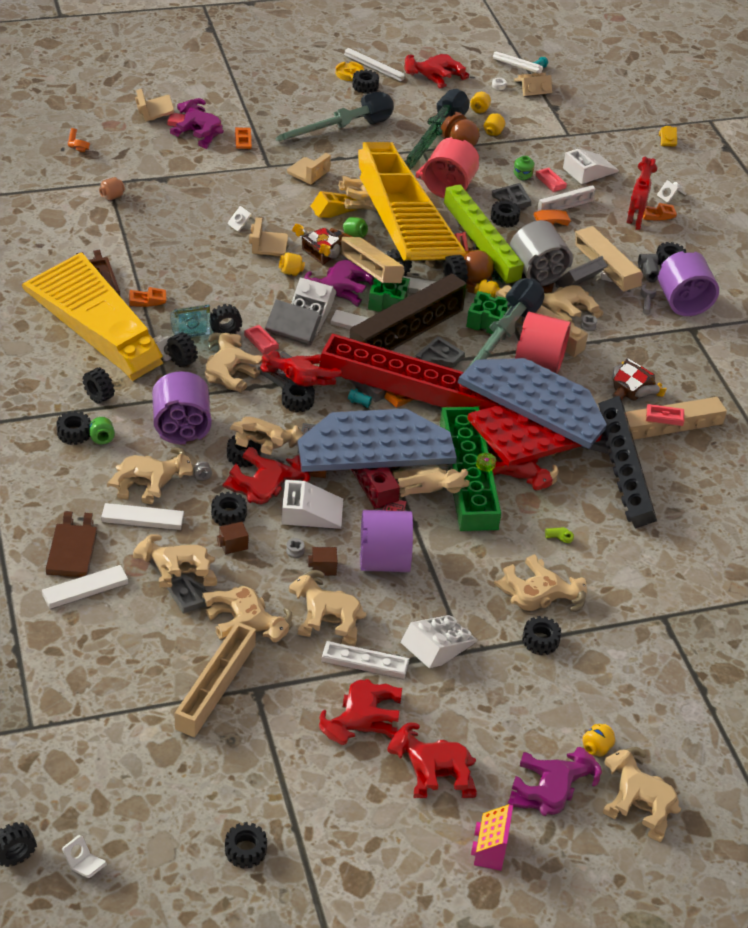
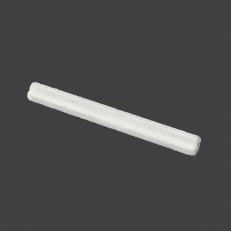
M350 48L345 50V56L400 82L404 80V73Z
M497 51L494 52L493 59L538 74L542 73L543 67L538 64Z

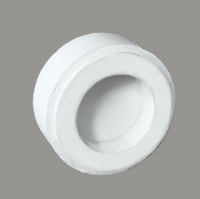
M493 79L492 88L495 90L506 89L507 81L505 79Z

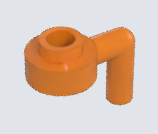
M71 128L68 146L76 148L79 152L89 150L90 143L75 139L77 129Z

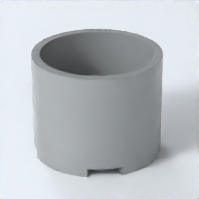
M534 221L525 225L513 236L510 242V247L524 263L523 273L526 278L538 281L541 286L558 281L562 277L561 274L568 267H571L573 263L572 252L553 224L548 221Z

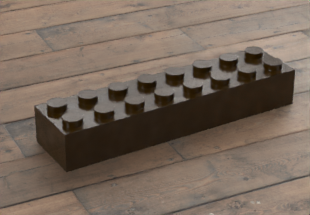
M450 274L350 328L349 338L392 351L462 312L467 283L454 274Z

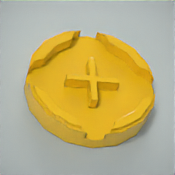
M349 61V63L341 62L336 66L335 74L341 80L353 81L354 73L360 70L364 71V67L353 61Z

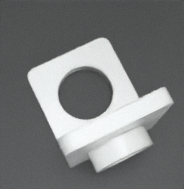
M667 180L657 196L669 203L677 190L684 195L687 193L681 190L682 186L677 182L672 184ZM669 188L671 190L670 195L664 197V190Z
M240 206L229 220L228 225L240 232L250 217L254 220L256 217Z
M159 335L153 339L161 351L162 359L165 362L172 358L164 353V347L171 336L162 337Z
M81 835L75 837L62 848L71 870L86 878H91L107 865L105 860L90 854ZM79 844L81 846V853L78 857L73 858L71 850L75 845Z

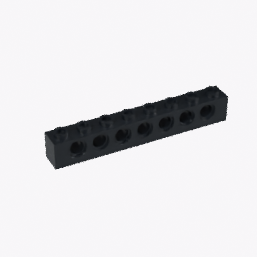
M620 396L602 401L598 405L607 424L603 434L608 437L605 439L608 450L611 449L612 451L609 453L612 464L615 463L613 471L616 478L619 477L620 480L617 482L619 491L624 494V496H621L624 507L628 508V511H625L627 520L633 523L635 529L657 522L626 411Z

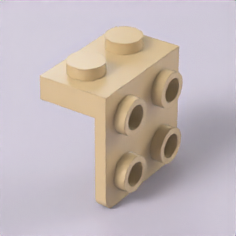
M546 72L518 75V78H514V81H522L523 96L552 93L551 75H546Z
M142 89L136 90L137 96L135 100L139 114H143L145 122L174 113L170 95L146 101Z
M324 153L315 161L303 157L289 167L287 173L308 184H312L330 171L331 155Z
M256 217L255 224H251V234L249 236V244H252V254L285 255L288 234L262 232V218Z

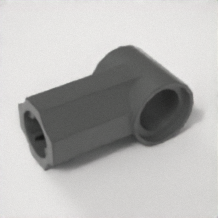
M639 254V269H643L645 278L649 282H655L658 280L660 272L657 254Z

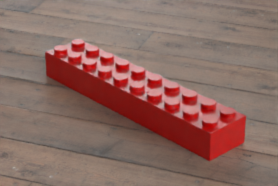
M333 333L321 352L319 367L326 369L337 367L342 371L341 377L344 379L393 392L397 395H403L440 407H479V410L500 405L459 384V377L464 373L462 371Z

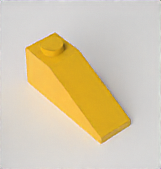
M320 191L311 204V208L314 210L315 215L320 218H332L357 210L346 209L345 199L358 200L346 194Z

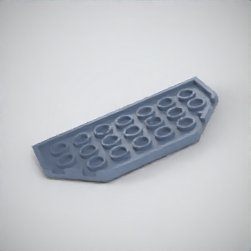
M525 358L476 360L458 380L459 384L588 449L605 431L607 425L590 390Z
M408 409L331 412L298 439V452L302 472L454 464L457 459L450 432Z

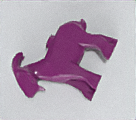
M196 98L177 104V109L180 110V113H185V118L183 122L176 124L177 127L170 129V134L178 137L182 132L192 129L195 137H205L198 141V146L207 149L212 143V139L224 132L219 117L206 113L205 108L197 105H205V100Z
M348 260L339 261L334 267H330L327 277L322 279L310 278L312 275L311 271L307 272L304 276V279L333 286L336 291L335 296L345 298L357 307L361 304L362 299L352 291L363 293L366 291V286L356 282L364 281L372 286L375 278Z
M577 747L574 753L567 754V757L574 762L558 759L537 760L531 754L523 752L520 767L535 771L541 775L538 786H529L520 777L515 776L508 804L523 809H538L543 816L558 814L564 810L566 801L572 800L575 789L571 787L572 782L591 774L594 779L592 782L594 787L600 781L602 768L596 759L582 747Z

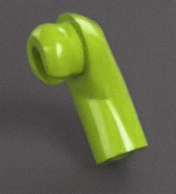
M564 527L545 529L546 538H557L564 543H571L574 539V534Z

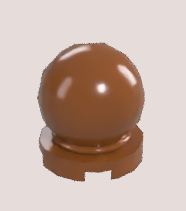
M454 112L455 115L452 117L448 116L441 126V130H443L441 137L443 139L452 137L461 141L466 140L474 147L480 137L479 128L476 124L468 120L460 112Z
M473 250L464 255V260H466L468 267L466 289H468L467 292L474 293L477 283L480 284L484 279L492 281L491 275L494 263L491 256L485 251Z

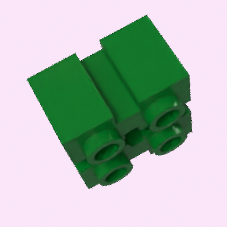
M402 277L401 283H382L377 278H374V283L369 293L368 310L381 312L407 298L409 295L410 279Z
M478 291L474 298V303L471 304L468 310L466 327L478 331L481 328L486 329V333L493 334L494 332L489 328L493 322L499 321L509 309L506 298L500 296L493 298L491 294Z

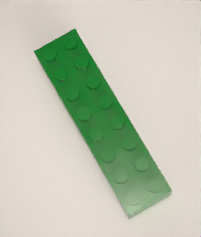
M442 407L440 427L450 432L457 457L456 463L447 464L448 470L455 469L461 472L462 469H466L468 475L464 480L470 482L468 487L461 488L459 492L453 493L460 531L499 530L501 509L490 459L484 465L481 464L483 462L482 458H485L486 455L489 458L487 443L467 419L468 414L479 411V407Z

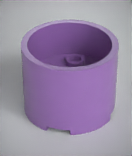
M681 251L671 255L662 263L658 281L671 309L676 314L695 316L705 312L716 302L719 296V285L705 258L700 253H684Z
M173 372L160 378L152 390L153 422L156 431L160 434V438L173 444H186L187 441L197 438L200 440L205 437L211 428L210 397L207 383L200 376L190 372Z
M363 510L361 519V571L410 572L413 548L412 511Z

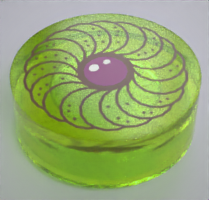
M481 453L477 456L476 466L480 470L491 471L495 468L496 458L492 454Z

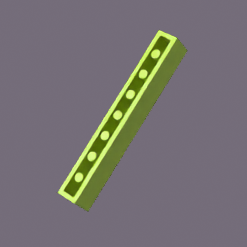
M461 184L446 187L444 205L476 246L491 256L494 269L507 284L520 280L524 263Z

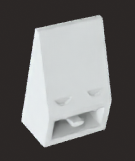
M575 149L565 153L563 169L581 184L619 171L600 154L582 149Z
M300 277L291 304L320 312L322 318L315 334L317 336L331 310L336 291L333 286Z
M285 480L282 507L283 525L341 529L343 498L306 481Z
M446 615L411 622L400 643L428 668L442 666L476 643L477 639L471 635L472 633L468 629L463 628L457 623L454 617Z

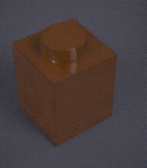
M243 522L219 527L217 543L219 547L223 548L225 555L248 550L249 535Z
M312 547V555H308V567H312V570L323 572L325 576H337V547Z

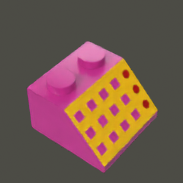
M508 804L483 813L482 821L476 823L474 836H479L478 842L473 841L471 855L475 856V866L502 871L513 805Z

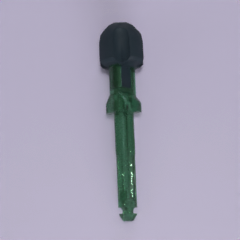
M451 89L437 102L436 109L438 113L427 121L431 126L406 157L407 160H404L410 170L416 165L436 137L442 135L443 130H441V126L448 116L452 117L455 115L454 112H460L463 115L467 113L470 101L465 92L459 89Z

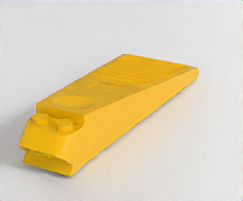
M363 142V149L358 150L359 168L362 172L360 179L404 261L445 260V257L452 255H462L464 257L466 251L401 158L393 142Z
M82 252L22 284L23 289L120 368L132 381L163 364L161 360L163 355L154 339L149 335L147 327Z

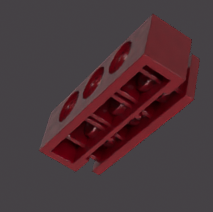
M388 467L351 469L374 509L399 501L400 486Z

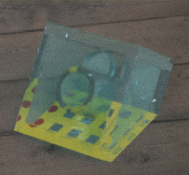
M210 305L180 308L171 311L170 322L173 334L176 335L184 332L190 337L210 334Z

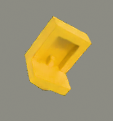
M661 127L659 131L661 146L676 147L677 127Z

